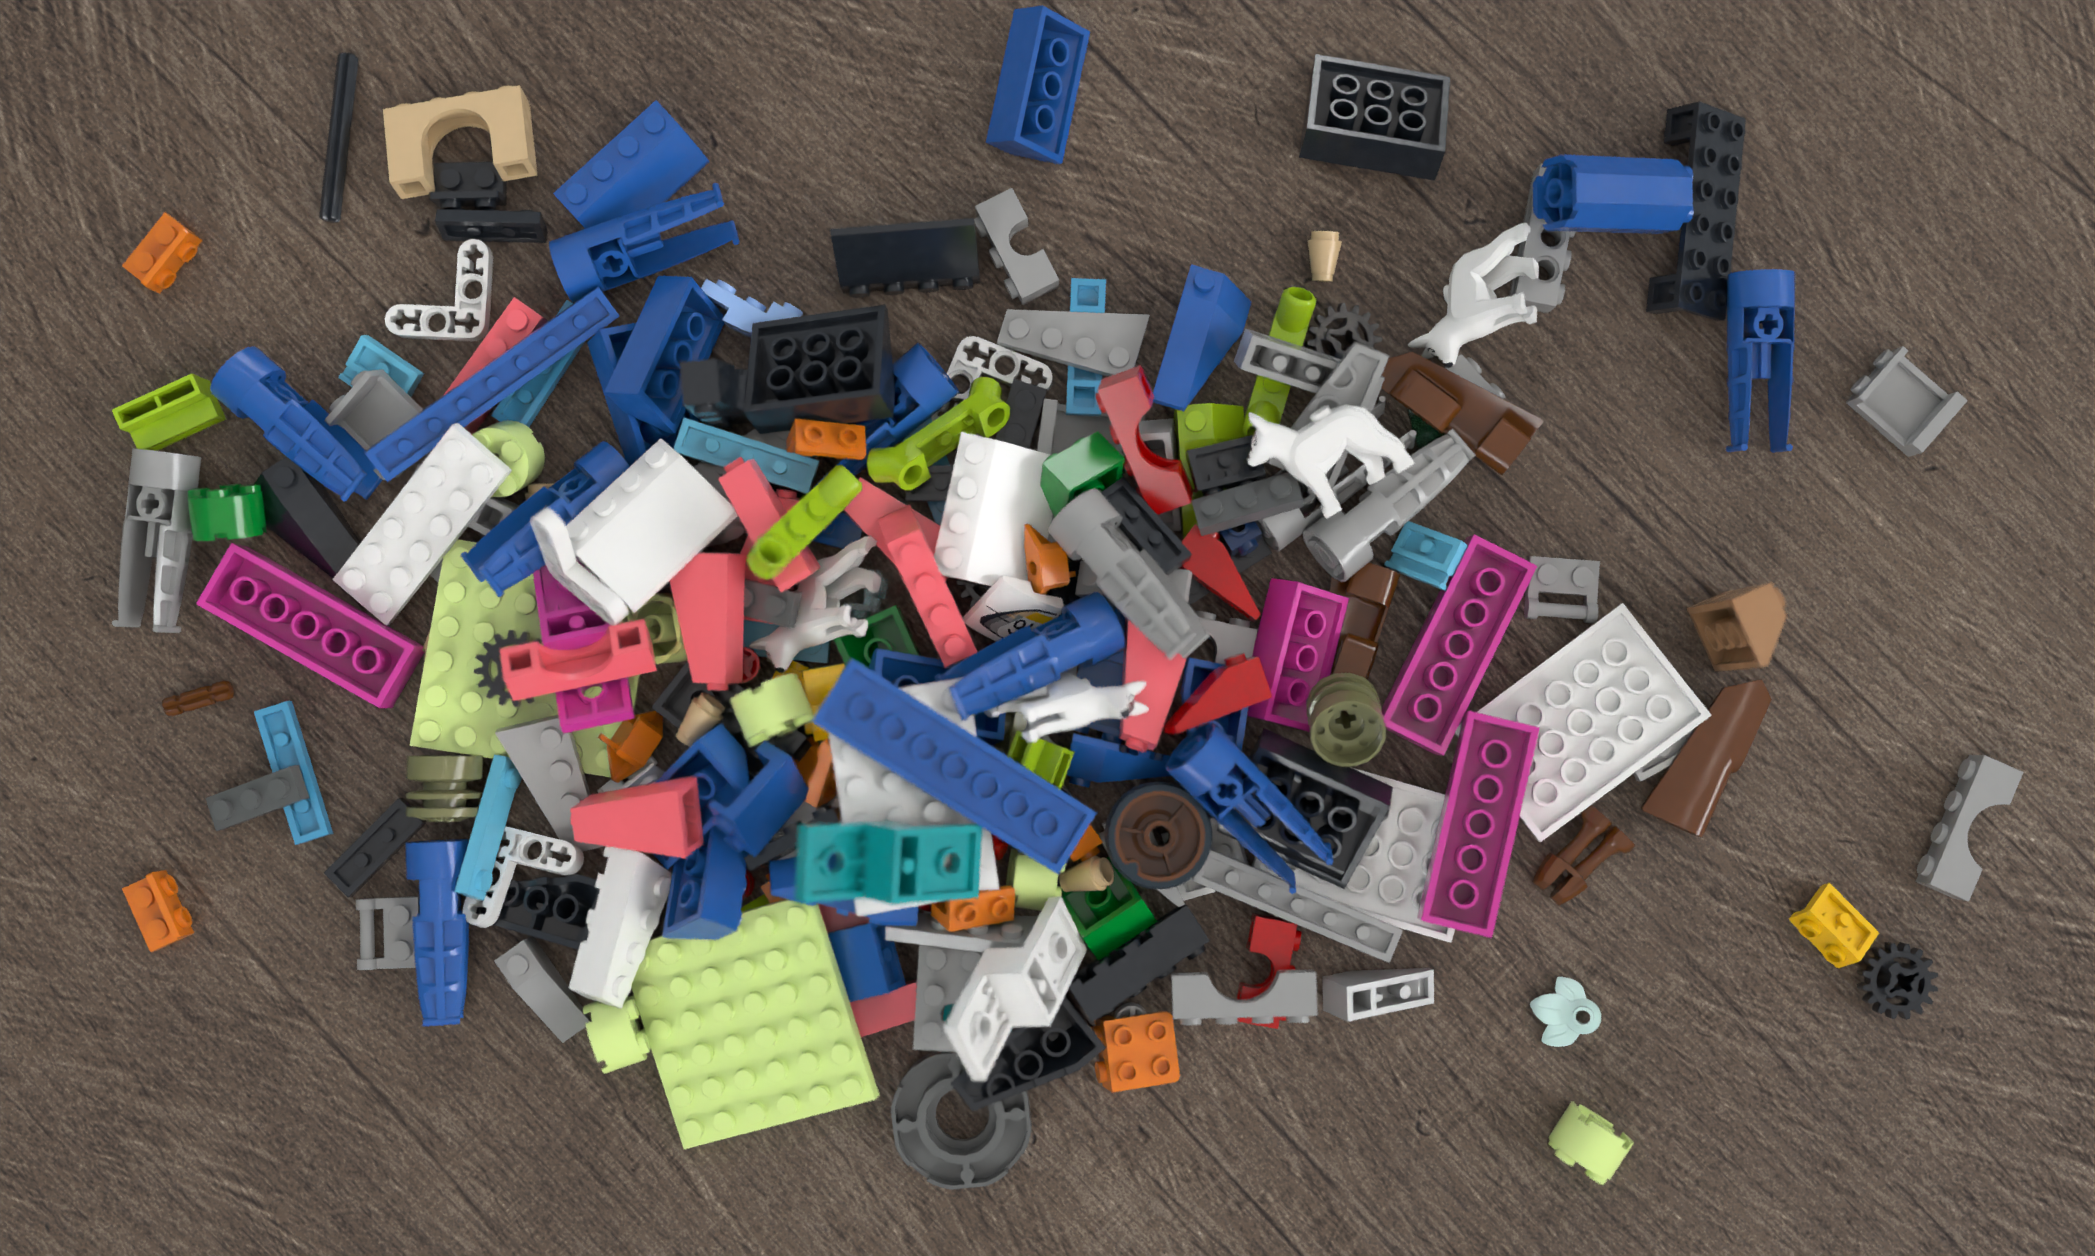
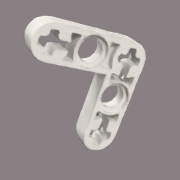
M469 239L459 247L455 307L394 305L387 311L385 316V325L388 330L398 337L411 339L478 341L484 338L488 333L490 325L493 253L490 248L477 239ZM475 248L484 254L483 258H478L476 261V270L480 273L483 272V276L474 273L466 274L467 270L474 272V263L468 258V254H474ZM472 281L480 282L483 289L481 295L476 299H468L465 295V288ZM404 313L409 319L419 320L420 327L416 324L406 323L403 329H401L399 325L395 324L396 319H401ZM435 314H443L446 318V325L439 332L431 331L428 324L429 319ZM456 314L455 319L459 322H470L471 316H473L480 324L473 327L470 333V330L466 327L455 325L453 315Z
M975 336L966 337L960 342L947 372L951 380L959 375L965 376L970 381V386L973 380L981 377V375L1012 386L1013 380L1020 373L1021 363L1027 364L1024 368L1025 372L1035 375L1037 370L1043 372V379L1047 381L1045 384L1039 383L1037 386L1049 390L1052 385V372L1047 365ZM974 344L978 345L979 353L987 357L989 356V350L995 351L990 358L989 369L983 368L986 362L979 357H975L973 361H968V355L964 352L965 348L971 349ZM1009 357L1014 361L1015 369L1012 373L1001 375L996 371L995 363L999 358ZM1022 375L1021 381L1031 384V379ZM970 387L967 392L957 394L953 400L964 401L967 399ZM950 402L931 416L932 422L940 417L938 416L939 411L946 412Z
M546 507L531 519V524L550 573L560 584L602 619L615 626L629 614L624 602L577 562L566 526L554 511Z
M505 826L502 840L508 839L510 843L508 847H499L497 857L505 860L503 864L495 861L494 868L499 869L500 878L487 891L493 894L492 898L485 896L484 901L466 897L463 906V914L466 915V921L480 928L492 926L497 921L517 864L564 876L573 875L583 865L584 856L581 849L567 841ZM535 842H540L542 845L540 856L530 860L527 854L529 847ZM553 852L560 855L569 854L571 860L562 863L552 858ZM477 908H487L485 915L477 914Z

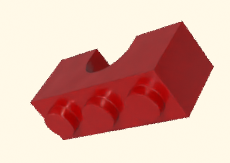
M1252 913L1246 948L1251 952L1266 955L1270 961L1271 968L1268 977L1261 983L1248 984L1240 982L1237 994L1238 1000L1251 999L1265 992L1272 984L1277 970H1295V966L1290 965L1292 951L1298 952L1301 942V931L1297 930V924L1285 919ZM1252 1017L1237 1018L1238 1022L1278 1029L1280 1020H1286V1017H1273V1023L1256 1024L1252 1023Z

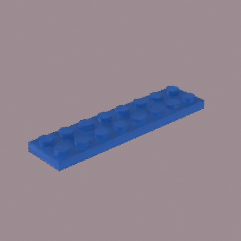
M852 658L848 661L811 720L1057 874L1062 870L1096 815V812Z

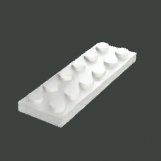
M459 423L453 424L336 574L333 581L384 625L387 626L392 623L512 470Z

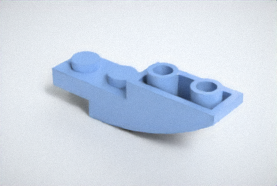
M706 279L701 287L713 303L727 310L722 319L729 328L748 337H751L753 323L800 317L803 314L801 310L787 302L782 307L774 301L768 312L765 313L766 307L751 297H748L746 301L734 295L737 290L718 279L716 284Z

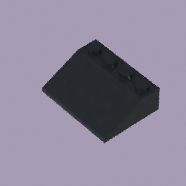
M1315 54L1299 158L1435 181L1446 148L1450 77Z
M974 218L830 229L840 287L843 294L849 293V297H868L872 291H884L885 295H900L904 293V289L918 288V292L930 293L938 291L939 286H953L954 290H968L973 288V284L980 283Z
M885 304L752 324L744 413L759 434L790 431L795 419L844 424L893 417L895 381L888 308Z
M1263 728L1249 756L1250 761L1286 796L1302 817L1312 826L1322 841L1331 844L1333 864L1328 865L1256 796L1255 791L1252 794L1271 813L1262 826L1254 827L1235 807L1234 809L1286 863L1345 889L1391 806L1393 786L1349 766L1341 767L1328 763L1316 751ZM1242 771V777L1244 780L1248 775L1244 771ZM1218 824L1216 831L1237 840L1222 825Z

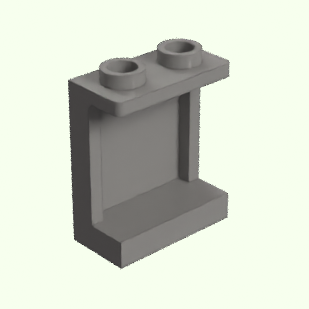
M1902 346L1893 351L1887 349L1878 356L1873 363L1876 367L1869 376H1862L1852 386L1850 390L1854 394L1846 403L1905 455L1910 457L1923 453L1968 400L1959 392L1948 395L1904 357L1908 350Z
M383 369L364 370L351 381L353 387L346 395L337 398L331 404L329 409L332 412L324 421L329 426L339 425L344 428L367 450L423 409ZM375 468L373 471L384 481V477ZM402 471L401 473H399V474H398L397 476H395L394 478L399 477L404 471Z
M1044 399L1037 451L1050 455L1054 453L1059 454L1071 447L1079 438H1086L1099 431L1122 456H1125L1122 453L1121 444L1116 445L1111 437L1109 425L1112 423L1107 412H1101V416L1066 415V404H1058V400ZM1124 466L1122 474H1126V469Z

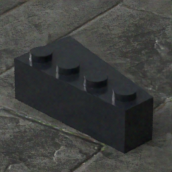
M1185 903V905L1177 906L1157 919L1155 924L1099 961L1096 959L1077 971L1069 988L1090 1021L1093 1022L1099 1017H1104L1115 1010L1118 1004L1128 997L1133 998L1147 988V984L1155 978L1162 979L1177 969L1175 965L1187 957L1188 960H1191L1206 950L1204 944L1210 940Z

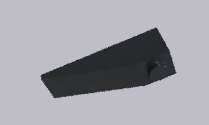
M578 874L557 878L540 877L535 880L524 881L511 880L500 915L493 925L579 950L580 943L587 940L589 935L588 923H586L589 909L594 910L596 908L600 889L595 888L597 880ZM486 892V896L492 898L493 894ZM478 907L476 913L485 915L487 908Z

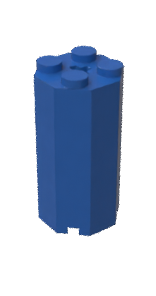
M1559 155L1544 160L1541 168H1546L1543 176H1536L1533 182V213L1538 219L1545 220L1547 224H1543V227L1546 231L1662 234L1679 230L1683 223H1688L1692 219L1694 214L1693 171L1689 166H1683L1677 159Z

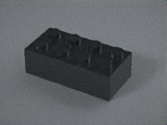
M687 661L651 708L677 728H680L693 698H698L701 693L711 695L725 707L721 714L723 719L712 729L722 724L743 747L746 755L749 783L764 768L755 751L761 744L749 747L730 701L731 698L748 690V688L742 683L729 684V690H707V683H693ZM797 727L798 730L783 737L771 736L767 742L788 754L794 760L811 736L806 735L802 729Z

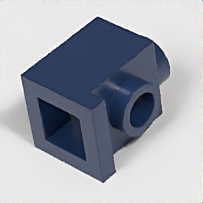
M1255 521L1243 524L1245 529L1242 532H1235L1232 528L1217 532L1220 534L1221 537L1219 539L1224 544L1230 557L1237 553H1240L1241 556L1247 555L1259 546L1258 541L1261 540L1262 532Z

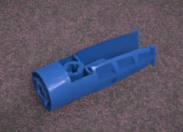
M713 183V190L653 205L549 241V249L555 269L569 299L575 302L596 287H599L604 292L647 277L707 253L730 241L734 245H738L740 241L734 221L708 226L663 241L661 239L660 232L722 207L724 202L719 184Z
M1762 269L1738 271L1728 274L1726 351H1728V378L1726 381L1729 395L1728 420L1730 422L1731 445L1726 447L1727 452L1745 451L1748 449L1752 379H1768L1770 451L1777 453L1793 449V446L1787 444L1789 421L1791 419V392L1794 381L1792 374L1793 351L1795 350L1794 271ZM1760 323L1762 324L1763 329L1759 328Z
M918 342L893 363L895 381L893 417L844 423L865 426V458L863 460L844 458L837 464L843 465L854 476L867 467V456L872 448L893 447L898 442H902L959 394L958 388L947 373ZM809 456V458H813V459H816V458L818 457V456Z
M255 346L247 347L237 352L224 363L212 380L210 386L212 395L237 417L242 419L249 417L265 431L263 436L268 442L318 482L340 495L343 501L346 502L353 492L368 500L382 482V479L373 471L376 467L364 454L366 450L341 426H329L324 421L329 413L313 399L307 402L285 382L286 374L282 368Z
M605 441L600 442L574 462V469L548 489L544 486L490 530L468 553L463 552L461 557L479 582H483L486 579L496 595L501 597L504 594V590L514 586L546 565L531 524V519L547 507L554 511L566 526L622 475L630 465L609 443Z
M1094 591L1063 606L1061 616L1032 630L1030 625L1021 628L961 661L943 675H935L936 681L963 677L948 688L961 720L964 721L970 715L995 708L1061 679L1060 673L1083 662L1092 666L1123 651L1125 640L1121 626L1104 596L1098 591Z
M1213 722L1201 725L1192 731L1171 753L1165 766L1166 770L1244 848H1247L1269 870H1272L1289 884V892L1291 894L1296 893L1295 873L1234 809L1235 807L1254 827L1262 826L1271 813L1255 798L1252 792L1255 791L1256 796L1328 865L1333 864L1331 844L1322 841L1312 826L1302 817L1286 796L1275 787L1267 776ZM1241 769L1248 775L1244 780Z
M470 839L429 840L405 843L406 879L419 880L420 913L413 917V940L423 1026L460 1024V1018H464L463 1010L466 999L469 923L466 921V915L461 911V894L454 891Z

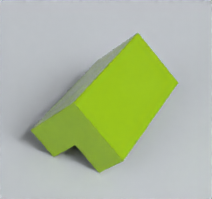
M189 374L112 409L120 430L131 434L136 448L158 451L226 420L218 399L211 394L210 381L195 374Z
M1017 730L1007 756L1061 790L1075 752L1040 738L1030 743L1023 739L1022 732Z

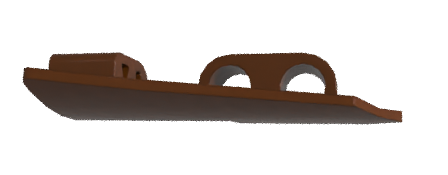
M1413 351L1388 358L1382 372V376L1385 378L1381 387L1383 391L1440 433L1448 434L1451 429H1454L1474 452L1476 457L1501 476L1543 424L1542 418Z
M1368 562L1344 582H1340L1333 577L1331 578L1329 592L1347 597L1349 601L1330 675L1335 673H1353L1368 680L1379 647L1378 639L1400 578L1399 573Z
M1762 679L1731 685L1721 689L1708 708L1712 716L1695 727L1670 766L1642 804V811L1689 834L1703 838L1730 775L1738 771L1742 766L1772 700Z

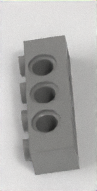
M1541 163L1532 175L1524 222L1531 227V232L1528 233L1526 241L1519 243L1517 257L1534 258L1539 266L1547 270L1549 277L1548 280H1541L1539 278L1531 279L1528 276H1517L1512 280L1509 296L1523 293L1526 307L1534 305L1538 312L1549 313L1557 304L1560 305L1564 297L1565 284H1561L1563 271H1567L1570 265L1572 251L1567 250L1569 237L1573 238L1575 232L1546 231L1543 227V224H1547L1545 220L1538 219L1533 213V182L1536 176H1543L1546 168H1541ZM1541 233L1551 234L1555 240V246H1546L1541 240Z
M1246 328L1234 359V363L1242 370L1313 393L1318 392L1341 361L1339 358ZM1382 375L1367 407L1369 411H1373L1385 379Z

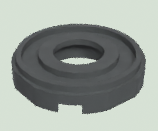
M932 1051L920 1058L909 1068L897 1087L891 1107L896 1149L907 1166L911 1165L917 1172L927 1178V1182L950 1190L988 1186L1008 1174L1009 1169L1018 1161L1027 1148L1032 1130L1028 1090L988 1105L989 1120L984 1130L976 1136L967 1139L954 1138L946 1134L939 1126L936 1109L941 1097L947 1092L954 1090L950 1082L964 1072L966 1068L957 1052Z

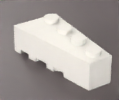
M605 846L603 856L609 858L605 873H598L595 888L600 889L596 908L594 910L589 909L586 923H588L589 935L587 940L580 943L569 989L588 999L621 1009L631 991L632 982L638 967L645 957V950L653 931L659 923L660 914L669 896L672 873L639 851Z

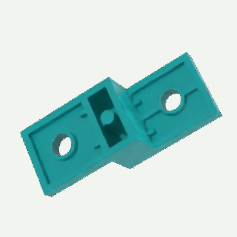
M893 821L799 825L795 901L805 903L867 898L894 905L979 898L982 827L974 823L913 826ZM835 853L836 865L829 871L827 861L829 856ZM950 853L951 865L945 871L944 860Z

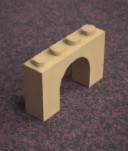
M520 85L502 86L498 89L484 92H467L464 95L449 98L438 97L415 104L403 103L396 107L383 109L389 182L401 199L429 195V192H435L432 164L435 147L446 134L462 127H478L490 133L493 164L503 181L538 176L530 103Z

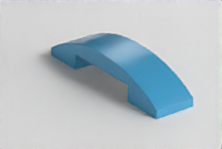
M1071 278L1070 312L1105 313L1106 279ZM1068 366L1066 415L1101 416L1095 395L1098 393L1097 390L1102 375Z

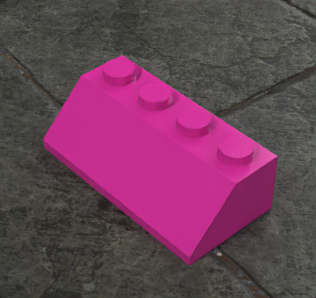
M1271 578L1252 657H1259L1272 698L1249 706L1247 716L1309 732L1306 700L1312 687L1322 678L1330 676L1349 598L1300 582Z

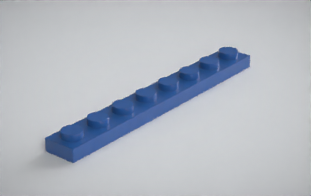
M594 288L367 449L364 454L387 482L432 451L453 424L459 423L464 428L596 334L600 329H603L617 319L619 314L600 288Z

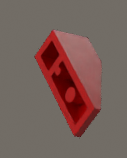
M1194 524L1182 541L1185 547L1192 553V556L1188 562L1178 569L1190 570L1192 572V579L1254 623L1260 616V612L1224 544L1218 541L1221 537L1220 534L1214 532L1201 536L1198 525Z
M1240 653L1225 658L1226 665L1216 668L1165 723L1163 726L1164 732L1177 734L1272 698L1259 657L1246 658L1245 653Z

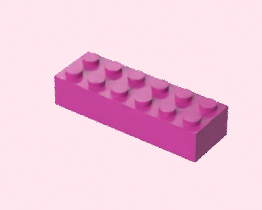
M1475 534L1465 539L1464 543L1468 547L1453 577L1449 576L1445 584L1448 586L1446 591L1440 589L1382 706L1387 731L1435 755L1445 754L1537 568V565Z
M230 544L196 603L198 606L378 708H393L424 654L422 650L423 645L388 625H384L381 621L250 547L240 544Z
M1472 711L1465 712L1417 916L1419 920L1492 938L1540 727Z

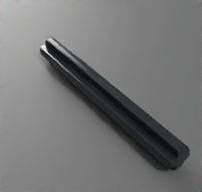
M345 52L337 55L319 212L320 219L329 223H338L341 219L358 69V57Z

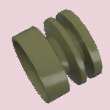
M1335 673L1322 678L1312 687L1306 700V713L1311 743L1320 757L1328 763L1341 767L1357 766L1370 761L1380 752L1386 740V725L1379 696L1375 687L1368 680L1353 673Z
M407 756L406 779L423 782V790L406 793V799H423V806L406 807V816L416 817L427 822H457L477 816L479 806H467V799L482 798L483 792L467 789V782L483 779V756Z

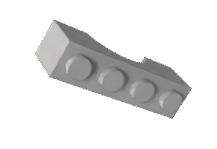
M1969 755L1961 763L1958 770L1959 780L1955 790L1951 791L1944 803L1946 811L1943 818L1931 833L1932 844L1930 849L1918 864L1917 883L1953 899L1969 902L1983 870L1973 859L1968 847L1970 825L1982 810L1993 805H2010L2024 772L1986 755Z
M1313 969L1277 970L1272 984L1265 992L1257 997L1245 1000L1233 999L1222 994L1214 987L1207 972L1171 973L1173 1019H1180V1025L1202 1024L1201 1018H1216V1024H1237V1018L1252 1017V1023L1266 1024L1273 1023V1017L1286 1016L1290 1023L1309 1022V1016H1318L1316 972Z

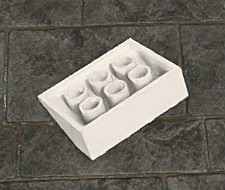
M961 432L934 559L942 576L990 587L1002 575L1028 581L1024 524H1030L1048 540V529L1053 517L1040 486L1042 463L1050 454Z
M660 438L567 524L566 529L576 559L618 595L624 604L635 613L729 525L738 514L734 507L700 473Z

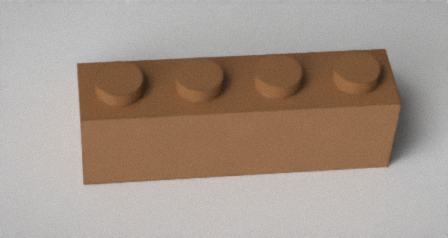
M1772 582L1726 591L1687 608L1715 672L1762 668L1768 665L1787 617L1783 609L1785 607L1784 597L1778 588H1774Z

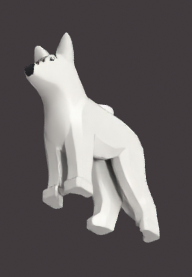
M1526 222L1502 232L1490 244L1465 253L1453 265L1449 285H1445L1443 289L1444 298L1448 304L1447 315L1429 333L1411 341L1408 344L1409 347L1425 348L1421 355L1426 359L1435 357L1445 367L1451 368L1455 364L1459 349L1463 344L1482 338L1509 324L1523 321L1528 324L1537 322V308L1534 305L1525 306L1523 293L1504 298H1497L1494 293L1495 289L1517 276H1528L1531 279L1539 277V265L1534 258L1510 256L1514 246L1526 241L1528 233L1531 232V227Z
M1344 404L1330 410L1329 406L1326 405L1310 415L1312 422L1298 431L1283 425L1267 422L1254 413H1248L1249 420L1256 430L1252 436L1251 448L1246 463L1254 467L1270 458H1277L1295 479L1303 482L1316 494L1321 502L1320 508L1326 519L1341 510L1325 474L1340 459L1344 449L1365 464L1368 471L1366 481L1369 485L1385 477L1382 456H1387L1391 459L1397 473L1404 471L1414 464L1401 441L1384 429L1364 407Z
M866 536L848 544L833 556L817 560L821 568L801 580L798 590H796V592L802 593L794 628L779 626L769 636L752 642L749 647L765 650L767 654L766 660L772 662L777 672L783 673L788 669L793 658L803 649L821 645L847 634H853L856 637L865 636L868 622L865 619L857 620L855 617L850 618L851 607L849 605L840 607V600L862 588H867L871 593L879 591L881 577L874 571L859 568L865 555L868 554L872 547L876 546L877 541L872 536Z
M1064 671L1060 673L1061 679L984 711V713L990 718H995L1002 713L1022 712L1030 723V729L1023 731L1022 736L1023 739L1031 743L1045 734L1079 728L1100 719H1126L1130 715L1143 714L1149 708L1134 700V696L1146 686L1145 681L1130 682L1123 686L1094 687L1088 679H1080ZM1050 715V717L1036 721L1037 718Z

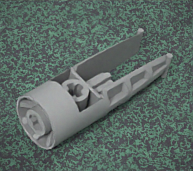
M1380 396L1378 404L1374 406L1373 411H1369L1376 419L1384 414L1385 396ZM1411 430L1399 438L1405 449H1412L1414 447L1416 431ZM1382 456L1383 469H1385L1392 461L1389 457ZM1344 464L1337 480L1349 472ZM1365 464L1331 488L1339 505L1368 483L1366 481L1368 471ZM1281 469L1273 476L1287 473L1288 471ZM1298 481L1301 495L1307 492V497L1303 499L1304 507L1255 521L1262 532L1264 541L1277 552L1303 534L1305 529L1323 516L1319 507L1304 518L1303 515L1310 513L1315 508L1319 498L1301 481Z
M1451 429L1448 434L1435 439L1412 454L1410 457L1414 461L1413 465L1400 473H1397L1392 468L1385 473L1383 479L1371 484L1367 488L1368 491L1359 497L1360 503L1347 514L1339 511L1327 519L1323 515L1303 531V538L1306 546L1328 574L1340 582L1346 581L1373 559V552L1370 546L1372 541L1384 532L1389 536L1397 532L1436 497L1461 472L1469 460L1476 455L1456 431Z
M132 449L120 554L119 620L112 621L114 627L141 626L152 559L157 557L153 631L155 633L181 632V627L176 626L184 592L193 537L187 490L198 488L201 457Z
M1097 488L1091 489L1072 500L1058 513L1049 525L1048 532L1072 560L1083 558L1098 576L1095 581L1098 587L1155 646L1166 653L1165 655L1169 660L1177 653L1185 659L1211 635L1210 632L1204 629L1191 606L1145 549L1139 552L1118 526L1122 521L1121 515Z

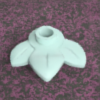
M1557 977L1556 993L1541 995L1530 1003V1007L1536 1017L1548 1025L1541 1041L1549 1046L1564 1047L1571 1045L1580 1034L1594 1032L1601 1023L1599 1007L1593 1001L1586 998L1583 986L1571 978ZM1584 1010L1589 1013L1590 1020L1587 1023H1581L1577 1020L1576 1014L1579 1011Z

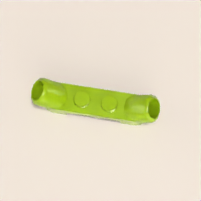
M1300 287L1285 289L1273 317L1269 336L1303 346L1316 305L1314 295ZM1257 375L1244 415L1242 428L1244 437L1253 435L1256 430L1249 420V412L1258 415L1267 422L1280 425L1291 385Z
M989 377L974 379L971 383L967 399L898 446L872 448L867 456V469L871 479L876 483L895 482L901 489L912 490L931 478L928 470L929 466L958 447L961 432L972 435L978 433L985 438H989L1005 426L1010 416L1008 404L1001 400L1002 389L999 383Z
M836 465L821 482L771 529L757 539L754 547L747 555L749 568L754 574L764 579H773L778 576L862 491V483L843 465Z

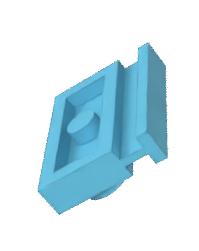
M362 335L345 364L347 367L343 373H340L338 378L353 387L351 381L360 372L383 369L411 397L424 373L369 335Z
M1408 521L1403 526L1391 550L1393 555L1390 561H1386L1384 565L1390 570L1446 591L1448 586L1445 584L1449 576L1453 577L1468 545L1462 540Z

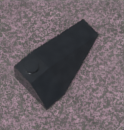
M285 457L263 471L254 483L261 485L266 527L330 577L334 578L361 542L323 484L301 469L288 457Z
M1064 996L1050 1026L1016 1027L1009 1033L986 1081H973L966 1069L950 1084L973 1112L1079 1071L1106 1047Z

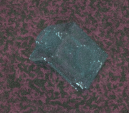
M866 569L874 571L881 577L878 592L871 593L867 588H864L863 604L843 603L842 606L849 605L851 607L850 618L866 619L871 617V613H880V600L887 599L888 578H882L881 570Z

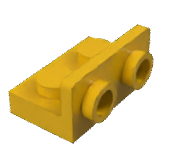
M1830 883L1820 886L1805 909L1793 913L1789 918V921L1798 929L1800 934L1807 938L1823 954L1824 958L1836 968L1860 962L1879 934Z

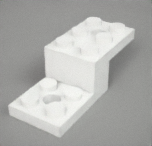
M1049 897L1023 947L985 949L943 1027L973 1081H986L1012 1027L1051 1025L1079 968L1087 947L1061 897Z

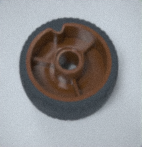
M1149 782L1128 790L1113 805L1105 825V845L1113 865L1126 879L1136 885L1149 889H1169L1189 881L1204 866L1212 846V826L1207 811L1186 789L1167 782ZM1155 826H1164L1169 834L1167 842L1160 846L1153 845L1149 838L1150 831Z

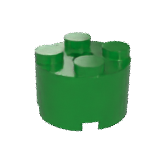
M260 484L220 485V489L195 488L187 490L191 531L194 541H215V538H227V540L240 539L267 533Z

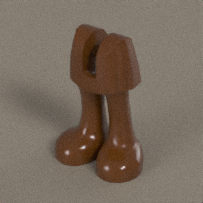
M1590 805L1580 813L1584 822L1578 834L1556 855L1549 852L1539 866L1532 881L1541 890H1544L1562 873L1565 878L1553 889L1549 896L1558 906L1568 902L1588 888L1585 880L1607 858L1618 852L1629 853L1636 846L1620 829L1613 825L1605 833L1604 839L1586 858L1573 867V862L1584 849L1612 824L1593 805Z

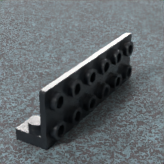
M1700 101L1667 109L1664 143L1676 146L1690 142L1688 166L1693 171L1694 214L1688 223H1683L1681 226L1676 274L1649 278L1646 312L1662 314L1685 311L1715 321H1724L1726 319L1728 274H1730L1732 268L1731 261L1742 169L1745 118Z

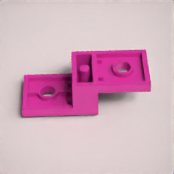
M577 560V562H578L580 565H582L586 570H588L582 563H580V562ZM546 565L533 573L543 646L556 650H574L589 646L604 636L608 626L611 625L560 584L550 573ZM628 677L555 692L559 722L563 734L635 718ZM591 687L602 688L601 693L596 697L588 698L584 696L585 692Z

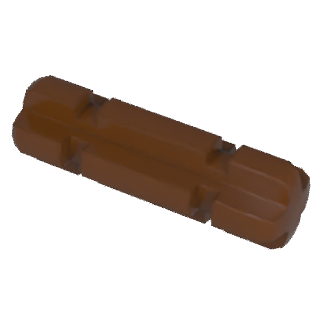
M220 681L213 683L212 686H203L180 693V696L174 695L164 698L162 706L167 716H176L185 711H192L215 704L216 701L222 702L232 699L234 691L229 681Z

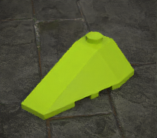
M1207 403L1189 405L1184 412L1175 409L1177 457L1184 466L1193 490L1194 484L1185 455L1187 450L1244 437L1242 432L1244 424L1243 406ZM1192 501L1190 504L1181 507L1183 539L1194 524L1198 525Z

